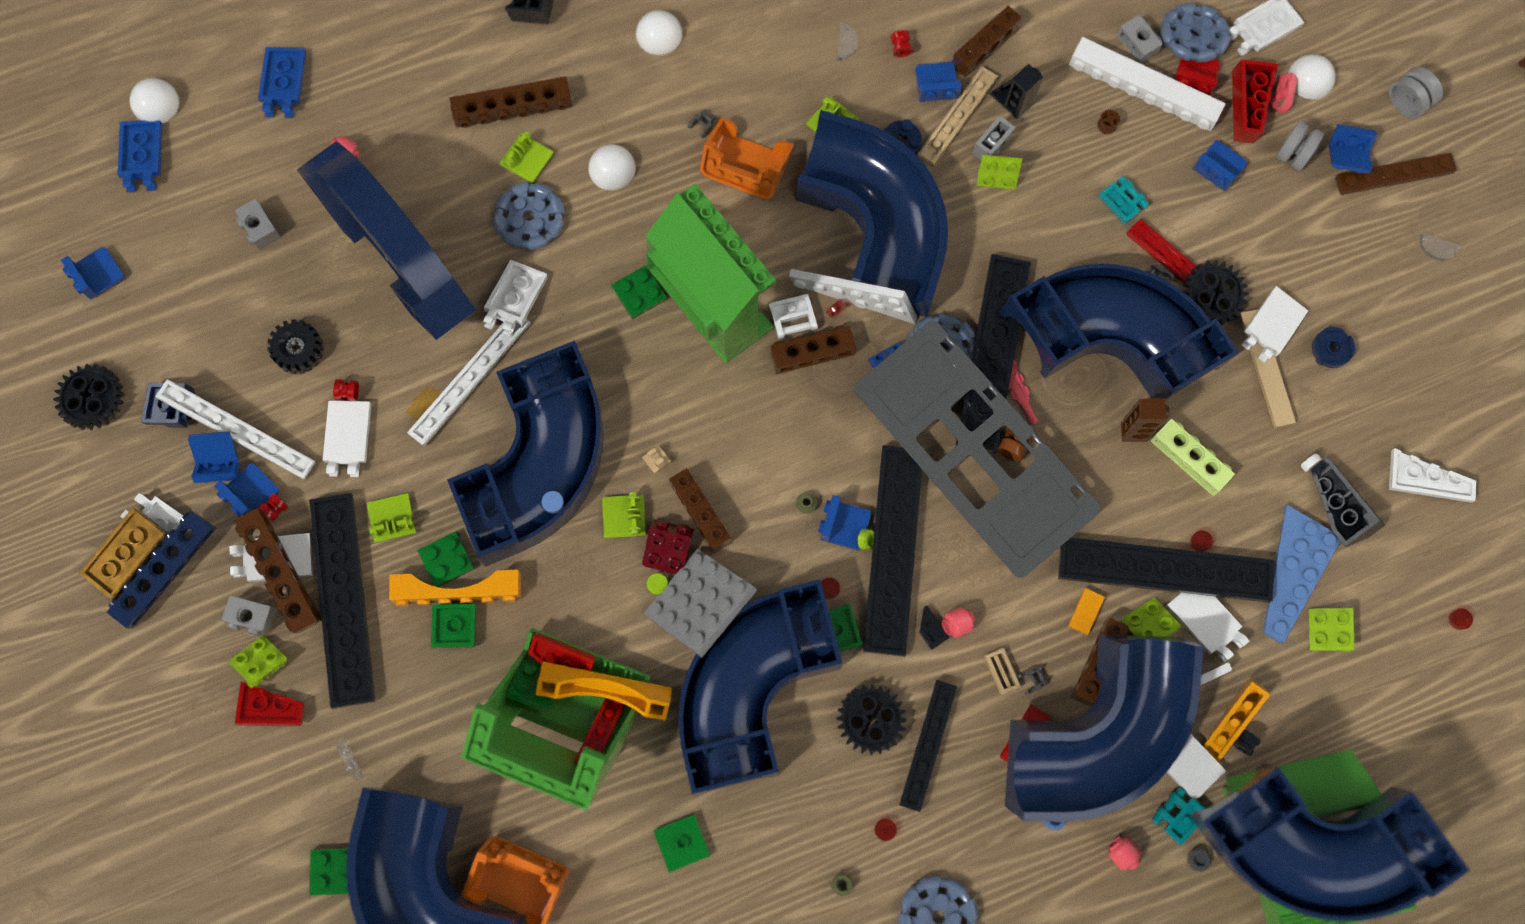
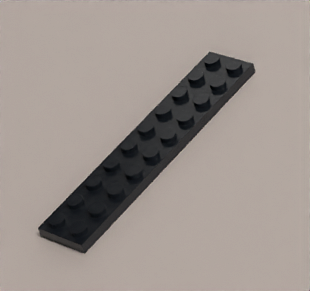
M991 254L971 361L1007 400L1020 323L1009 316L1004 318L1000 310L1011 295L1027 286L1031 262ZM989 388L983 391L990 401L996 397ZM970 390L964 396L960 421L969 431H974L993 415V410L975 390ZM1002 427L983 442V447L988 452L997 453Z
M882 446L863 643L864 653L900 657L906 656L922 478V469L903 447Z
M347 493L310 499L330 708L336 709L376 702L353 494Z
M1071 537L1060 546L1058 579L1271 603L1273 601L1274 560Z

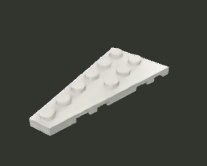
M791 269L789 273V278L794 286L798 288L809 289L854 304L859 308H867L916 324L918 317L905 291Z

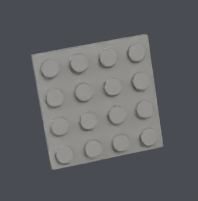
M697 549L687 560L684 568L677 572L663 590V593L656 597L643 614L693 652L703 657L757 590L754 586Z

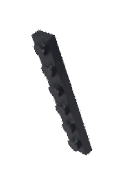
M940 680L935 681L899 806L921 812L957 686Z

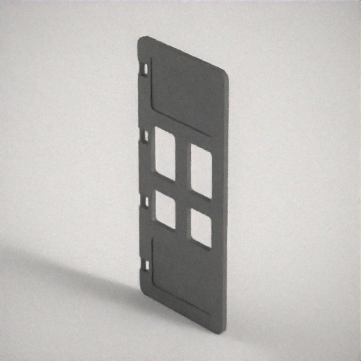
M936 321L927 322L855 385L856 395L1016 577L1023 578L1027 576L1100 512L1098 502ZM946 340L953 349L947 352L940 345L942 341ZM986 388H989L996 396L991 401L983 393ZM970 390H975L993 410V415L974 431H969L951 411V406ZM935 420H940L958 440V445L940 461L936 462L917 442L916 437ZM1002 426H1007L1035 458V462L1015 479H1012L983 447V442ZM1030 436L1039 444L1036 449H1033L1026 442ZM967 456H972L1000 488V492L980 509H976L948 477V473ZM1074 485L1083 494L1078 499L1069 490Z

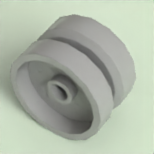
M1417 66L1410 69L1403 77L1396 80L1389 87V96L1394 107L1401 114L1408 118L1416 119L1442 99L1443 89L1438 78L1431 71Z
M1299 120L1275 157L1277 160L1285 163L1292 154H1295L1291 161V168L1298 172L1310 161L1325 134L1318 129H1314L1305 138L1304 136L1309 129V124L1302 120Z

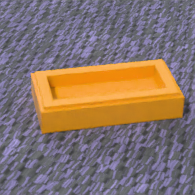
M1085 588L1067 627L1087 636L1105 597Z

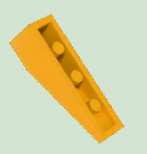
M1250 677L1202 745L1218 763L1270 696L1267 689Z

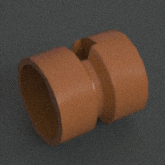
M1008 428L1005 433L1006 438H1003L998 446V452L1007 459L1021 462L1027 452L1026 448ZM1032 436L1026 440L1029 445L1033 440Z

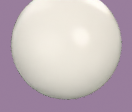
M655 10L645 14L640 19L636 28V39L644 51L653 55H664L678 47L682 39V28L679 21L671 13Z
M1309 54L1302 56L1291 65L1288 73H1292L1298 78L1295 93L1306 99H1319L1326 96L1332 90L1335 83V69L1331 62L1321 55Z
M144 79L138 82L130 93L131 110L140 121L160 120L162 123H165L176 114L179 107V96L176 90L162 79Z
M609 144L598 148L593 153L589 161L588 170L591 180L598 187L605 190H618L624 188L632 181L636 172V164L633 156L627 149L619 145Z

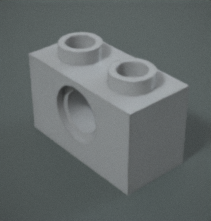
M1140 14L1121 25L1117 37L1140 64L1158 54L1163 45L1161 38L1152 31L1149 23Z
M999 116L975 143L972 154L980 160L982 155L996 156L1012 138L1015 126Z
M256 198L234 210L238 216L235 220L241 229L246 228L248 233L245 236L251 245L256 244L259 249H262L281 238ZM259 222L257 227H253L255 223Z
M229 596L221 620L228 623V628L240 631V628L243 627L248 629L247 633L260 636L261 632L269 633L276 609L264 604ZM252 612L251 620L245 622V615Z

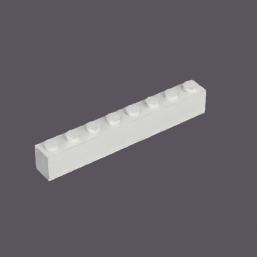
M1084 37L1080 40L1069 63L1077 71H1083L1094 79H1100L1113 88H1119L1130 96H1136L1147 104L1160 107L1163 111L1177 115L1182 120L1192 122L1204 130L1211 131L1226 104Z

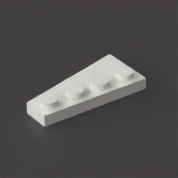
M1394 448L1391 450L1389 490L1470 503L1475 501L1476 480L1453 471H1446L1439 468L1440 466L1429 464L1413 455L1409 456L1401 453L1398 449Z

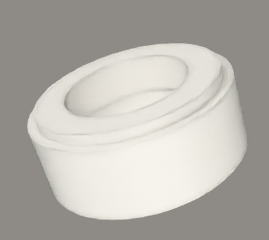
M1315 453L1301 464V468L1307 472L1317 465L1322 458Z

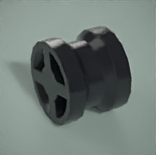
M1244 729L1239 739L1233 743V746L1240 752L1252 756L1254 753L1253 749L1261 743V740L1253 733Z

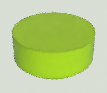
M862 529L858 536V546L860 549L871 550L873 548V530Z
M659 573L651 575L647 580L649 592L656 596L663 593V590L668 586L666 577Z

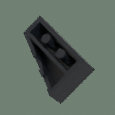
M512 0L510 4H507L505 10L511 21L548 24L554 0Z
M1027 64L1004 79L989 94L1018 119L1033 105L1043 76L1037 68Z

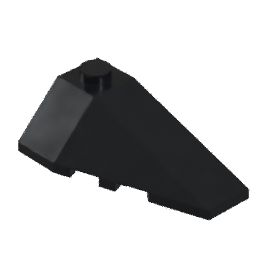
M1329 457L1311 469L1324 504L1325 512L1328 515L1331 529L1345 547L1369 538L1386 525Z

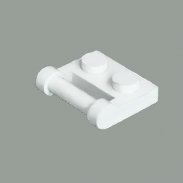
M808 294L769 303L778 339L784 338L785 335L809 329L811 331L818 329ZM808 317L809 321L782 328L781 323Z

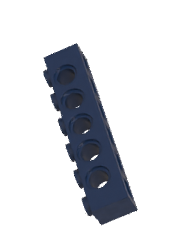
M191 511L180 519L179 522L181 524L176 530L173 529L168 533L165 538L167 541L162 547L158 546L151 554L152 559L138 569L136 578L125 584L123 587L124 592L120 597H115L110 602V608L106 613L125 628L133 629L217 529L198 513ZM191 529L193 537L186 541L184 534L187 530ZM174 546H177L179 553L173 558L170 551ZM160 563H163L165 566L162 574H158L156 571V567ZM145 580L150 582V588L147 591H144L142 588ZM131 597L136 599V605L133 608H130L128 605V600Z

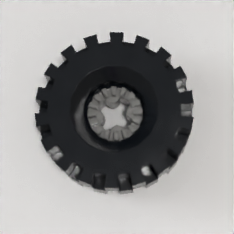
M291 319V324L287 320L284 321V326L282 327L277 325L275 327L277 329L276 333L273 331L270 333L272 339L267 341L270 347H267V350L271 354L269 356L279 368L285 372L289 371L291 374H296V371L304 374V369L311 371V365L317 366L319 364L317 358L322 359L323 354L321 351H324V346L321 344L323 343L322 338L312 325L306 324L303 320H300L298 323L296 319ZM297 343H299L301 350L297 349V351L294 352L292 346H296Z

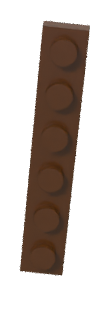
M1446 153L1373 167L1371 173H1358L1356 171L1337 174L1335 179L1340 195H1346L1454 174L1457 169L1452 154Z

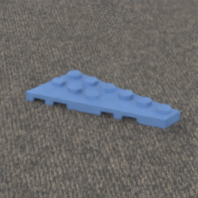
M1289 505L1284 506L1280 541L1277 546L1273 569V601L1268 604L1262 632L1280 644L1285 642L1340 543L1339 538L1333 531Z

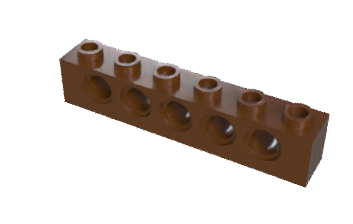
M567 76L449 97L456 128H467L473 124H488L490 121H505L512 117H526L529 114H544L550 110H565L568 107H572ZM549 95H554L553 98H546ZM531 98L535 99L532 102H528V100ZM510 102H515L514 105H508ZM490 106H496L493 109H488ZM472 109H477L475 112H469Z
M256 508L234 520L237 525L235 530L239 537H243L247 544L245 549L251 557H254L256 561L255 568L260 575L264 576L266 580L265 587L270 594L273 593L276 599L275 606L280 613L283 612L286 618L285 625L290 632L293 631L294 634L301 633L321 622L322 620L264 510ZM259 529L260 537L259 539L255 540L253 538V532L254 530ZM266 547L270 549V556L267 559L263 556V550ZM276 566L280 568V575L277 578L273 575V569ZM285 585L290 587V594L287 597L282 591ZM296 603L301 609L298 615H295L292 611Z

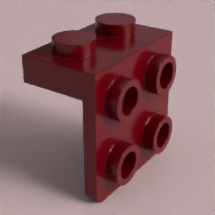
M654 519L649 527L642 561L643 566L677 574L685 566L689 544L695 529L690 528L686 524L676 525L669 523L666 519Z

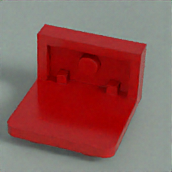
M1180 58L1174 80L1210 96L1218 80L1216 76L1220 62L1215 59L1208 62H1196V60L1186 61Z

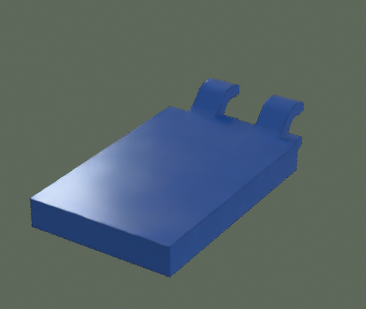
M266 47L258 94L259 101L263 103L262 112H265V117H274V106H282V112H285L284 117L293 118V104L300 103L307 55L305 49Z
M160 120L120 122L117 175L123 178L122 185L127 187V192H136L135 180L142 179L143 186H147V191L156 190L154 176L161 175L163 123Z

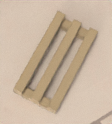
M1004 648L983 656L1001 696L1021 688ZM999 654H1001V656H1002V658H1003V660H1004V663H1005V665H1006V667H1007V669H1008V672H1009V674H1010V676H1011V678H1012V681H1013V683H1014V686H1011V685H1010V682H1009V680H1008V678H1007V675H1006V673H1005V671H1004V669H1003V666H1002V664H1001V662H1000V660H999V657H998ZM991 657H993L1007 689L1003 688Z

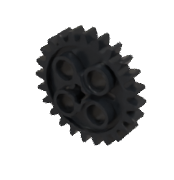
M1217 260L1212 262V265L1210 261H1206L1204 265L1202 263L1197 265V269L1193 268L1190 271L1191 274L1185 277L1188 281H1185L1182 285L1187 289H1184L1183 292L1204 311L1211 321L1216 318L1220 325H1224L1226 321L1230 323L1233 321V318L1240 316L1239 312L1245 309L1242 305H1245L1248 301L1243 297H1246L1249 293L1243 291V289L1248 285L1241 284L1244 277L1238 278L1237 275L1240 271L1233 272V265L1226 268L1225 261L1220 265ZM1205 277L1211 280V285L1205 282ZM1224 283L1230 286V291L1224 288ZM1199 295L1206 299V303L1200 301ZM1219 302L1225 305V310L1219 307Z
M86 364L85 369L77 366V372L70 369L71 376L63 375L62 377L65 382L57 383L61 386V389L54 391L59 395V397L53 398L55 402L59 403L55 406V409L60 411L58 415L64 418L63 421L67 424L70 423L74 428L78 426V428L84 430L87 426L88 429L93 430L94 425L101 428V422L109 424V417L116 418L113 412L121 411L117 405L124 404L119 399V397L125 396L122 391H119L123 388V385L118 383L120 379L114 376L115 373L111 370L108 371L104 366L100 368L97 364H94L93 367ZM85 382L84 386L79 389L80 384ZM105 385L104 390L99 392L100 387ZM77 402H80L79 406L74 409V405ZM100 405V408L94 412V408Z
M871 684L869 690L866 689L865 685H862L861 692L854 688L855 695L847 693L846 696L849 701H841L845 708H838L837 710L843 714L836 718V720L842 722L837 729H844L845 731L841 734V738L847 736L849 739L846 745L853 742V750H856L858 746L861 747V754L868 749L869 754L873 755L874 749H876L880 755L882 754V747L889 751V743L896 746L897 742L894 738L902 739L899 731L906 730L901 725V723L907 722L906 718L901 717L906 710H899L903 702L896 703L895 699L898 695L890 697V689L885 693L882 692V685L879 686L878 690L874 689L873 684ZM865 699L871 700L874 705L873 709H864L862 701ZM882 703V707L875 717L877 724L873 722L865 736H861V732L869 720L866 716L870 717L877 705ZM884 710L889 711L892 714V720L889 722L882 720L881 712ZM853 718H860L863 723L862 727L859 729L853 728L851 720ZM870 730H879L881 738L873 740L870 737Z

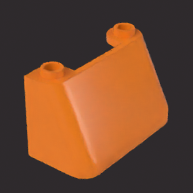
M721 117L704 144L700 163L701 173L709 179L766 200L771 199L777 190L793 153L794 144L782 140L777 141L772 150L738 137L736 124Z
M492 836L478 850L461 897L474 905L481 904L486 899H489L525 915V924H548L570 871L566 866L501 837Z

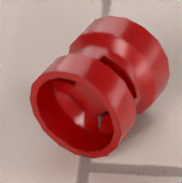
M896 31L890 36L891 43L894 45L893 53L895 57H906L913 52L912 45L909 43L910 34L908 31Z
M336 379L333 386L334 399L342 400L347 397L349 401H357L359 382L353 380L345 382L343 379Z
M273 493L266 503H262L258 508L263 509L267 517L274 522L278 518V514L285 512L289 507Z

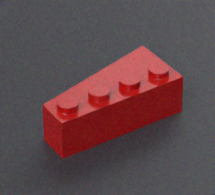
M1241 59L1232 69L1234 142L1253 143L1263 133L1268 112L1267 107L1271 100L1270 94L1275 82L1274 77L1278 69V63Z

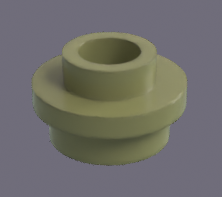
M808 492L800 494L796 500L797 509L806 514L813 512L817 506L816 497ZM808 499L810 505L805 506L803 500Z
M840 873L832 879L831 886L837 895L846 896L853 890L854 883L848 874ZM841 880H844L847 884L844 889H840L838 886Z

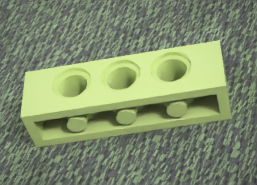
M1170 419L1151 440L1157 448L1213 497L1235 475L1228 464L1217 459L1212 450L1202 446L1199 439L1186 432L1183 425L1178 421ZM1174 438L1179 439L1182 443V446L1176 445L1174 443ZM1190 452L1195 453L1198 457V460L1192 459L1190 457ZM1206 466H1210L1213 469L1214 473H1208L1206 471Z

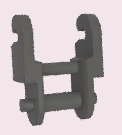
M706 109L700 111L699 115L696 114L687 126L691 128L692 124L695 125L699 122L703 124L706 128L700 135L702 138L712 130V124L716 123V117L712 118L706 114ZM703 117L709 120L707 124L701 120Z
M1151 265L1152 270L1149 273L1154 274L1156 272L1159 274L1158 277L1164 276L1167 278L1169 276L1171 281L1174 280V275L1165 268L1160 269L1157 265Z
M1036 667L1035 671L1030 669L1017 676L1019 679L1028 675L1035 685L1033 689L1025 692L1026 695L1041 689L1042 684L1044 686L1047 685L1046 682L1049 679L1045 680L1041 672L1043 667L1040 669ZM1035 673L1038 674L1041 680L1039 684H1037L1033 676Z

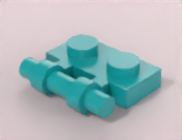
M1121 176L1117 180L1121 187L1113 182L1100 192L1098 197L1125 225L1140 213L1141 210L1137 205H1140L1145 210L1150 203L1145 199L1146 196L1143 193H1139L1131 180ZM1125 192H1128L1134 199L1131 200Z
M1181 787L1175 793L1172 792L1168 796L1169 800L1162 807L1159 806L1155 811L1156 815L1151 819L1156 825L1165 820L1168 824L1163 831L1179 846H1182L1197 828L1190 815L1195 811L1205 810L1193 797L1187 802L1183 801L1181 798L1186 792ZM1176 805L1180 808V811L1173 818L1169 812Z

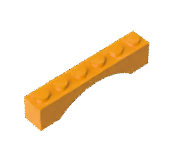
M497 570L477 584L457 589L431 586L420 581L412 574L390 575L389 600L392 603H396V606L399 607L409 606V603H417L419 606H428L430 602L451 604V601H460V604H472L473 600H481V603H494L495 599H503V602H515V599L521 598V573L519 570Z
M543 662L536 695L554 699L576 695L604 697L623 703L644 717L665 721L672 688Z

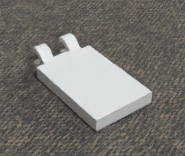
M1268 0L1237 18L1234 22L1236 26L1230 28L1231 34L1228 38L1232 41L1240 35L1245 42L1241 44L1242 47L1237 49L1239 54L1243 56L1253 48L1256 52L1266 48L1302 27L1304 21L1287 0Z
M510 260L484 306V311L488 312L483 320L486 322L484 327L492 330L496 319L505 322L502 327L504 329L503 335L511 337L515 325H523L548 278L547 273Z
M1274 287L1243 331L1248 336L1241 346L1249 350L1251 346L1258 342L1264 347L1258 359L1265 363L1272 355L1277 356L1281 353L1308 310L1280 288Z
M328 401L323 461L328 462L326 473L329 474V477H338L339 464H349L347 474H350V477H359L360 463H366L372 406L370 402Z
M140 493L134 498L135 501L145 507L142 512L167 533L173 529L176 530L181 524L179 521L183 515L156 496L152 501ZM125 510L120 517L124 518L128 511ZM191 529L187 530L184 534L186 541L193 537ZM164 538L158 546L162 547L167 540ZM174 546L170 551L173 558L179 553L177 546Z
M304 533L278 536L298 576H313L312 535ZM229 546L230 555H233V557L243 556V566L230 567L231 576L234 578L247 576L248 582L266 581L264 576L257 572L255 568L256 561L253 556L251 557L247 553L245 546ZM268 547L263 550L265 559L270 556V549ZM278 566L273 569V575L276 578L280 575V568Z
M1180 593L1166 605L1196 641L1204 646L1206 652L1210 655L1215 651L1223 662L1229 660L1234 655L1229 648L1225 647L1230 641H1233L1239 649L1249 642L1248 638L1238 631L1242 625L1214 596Z
M1190 733L1180 755L1167 771V774L1190 798L1193 797L1197 800L1226 770Z

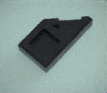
M926 605L923 608L919 634L929 648L933 650L948 640L949 636Z

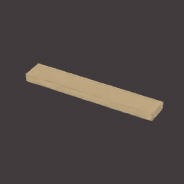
M981 66L917 155L919 159L932 167L935 166L996 82L998 75Z
M1258 309L1240 313L1239 318L1243 331ZM1256 342L1249 350L1273 427L1276 429L1294 425L1296 421L1276 358L1272 355L1265 363L1259 360L1258 356L1264 347Z

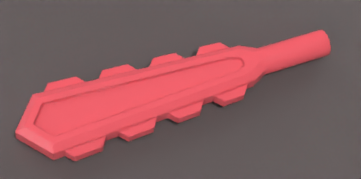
M1014 360L1009 383L1010 396L1012 400L1022 406L1030 425L1037 423L1038 420L1029 404L1028 395L1030 392L1028 387L1024 386V378L1022 374L1018 373L1019 366Z

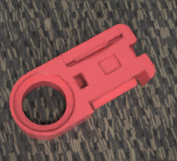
M1292 73L1277 77L1279 82L1277 91L1273 94L1271 105L1279 113L1287 112L1292 106L1298 80ZM1285 99L1284 104L1278 107L1279 103Z

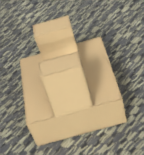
M659 445L642 457L654 475L671 464V460Z

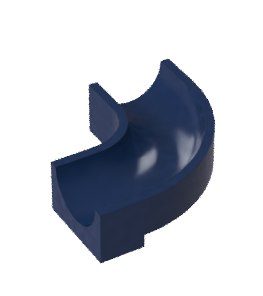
M821 110L803 174L799 175L797 181L796 201L833 212L836 207L849 214L858 224L863 236V246L852 281L905 291L916 315L927 317L944 264L948 241L945 205L933 176L912 150L889 133L870 124Z
M334 142L297 169L343 233L354 244L363 237H366L399 278L389 285L411 316L435 340L476 311V308L448 269L397 203L367 168L339 142Z
M1089 264L1068 268L1048 277L1043 276L1011 295L1000 310L1004 318L1009 316L1018 321L1033 340L1041 359L1042 369L1040 373L1044 379L1083 356L1097 353L1107 354L1122 360L1132 369L1151 399L1166 398L1168 400L1199 378L1215 369L1218 370L1240 353L1218 320L1215 318L1211 321L1204 311L1178 287L1154 274L1123 265Z
M575 340L496 372L515 416L516 434L513 444L507 454L495 464L489 466L486 463L447 479L477 557L485 567L525 551L557 532L578 511L595 482L603 454V419L590 375ZM556 491L562 496L564 505L558 513L551 514L544 510L542 497L547 492Z
M820 579L778 589L776 593L763 596L746 604L703 657H700L698 654L695 655L684 680L678 716L682 754L693 797L751 780L778 776L779 769L767 727V711L771 701L782 688L792 682L840 670L842 659Z
M1099 635L1096 678L1101 680V686L1096 700L1083 715L1064 723H1056L1052 720H1011L1005 807L1023 821L1085 820L1116 811L1145 794L1171 768L1188 740L1199 704L1204 646L1181 637Z
M1263 763L1256 768V775L1239 791L1210 808L1195 811L1190 815L1217 855L1241 881L1259 894L1285 908L1318 919L1363 921L1394 914L1412 906L1426 896L1433 898L1470 871L1412 791L1396 787L1389 788L1359 811L1345 819L1322 821L1306 809L1307 805L1278 766Z
M381 787L362 788L350 834L346 863L347 889L356 924H523L525 915L483 905L476 906L463 899L452 886L447 872L448 851H452L462 806Z

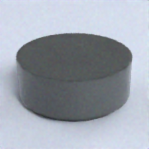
M1196 848L1188 853L1187 862L1193 870L1204 871L1210 866L1211 857L1206 850Z

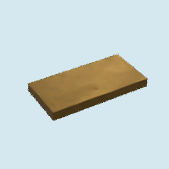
M132 507L79 574L113 600L168 533L137 507Z

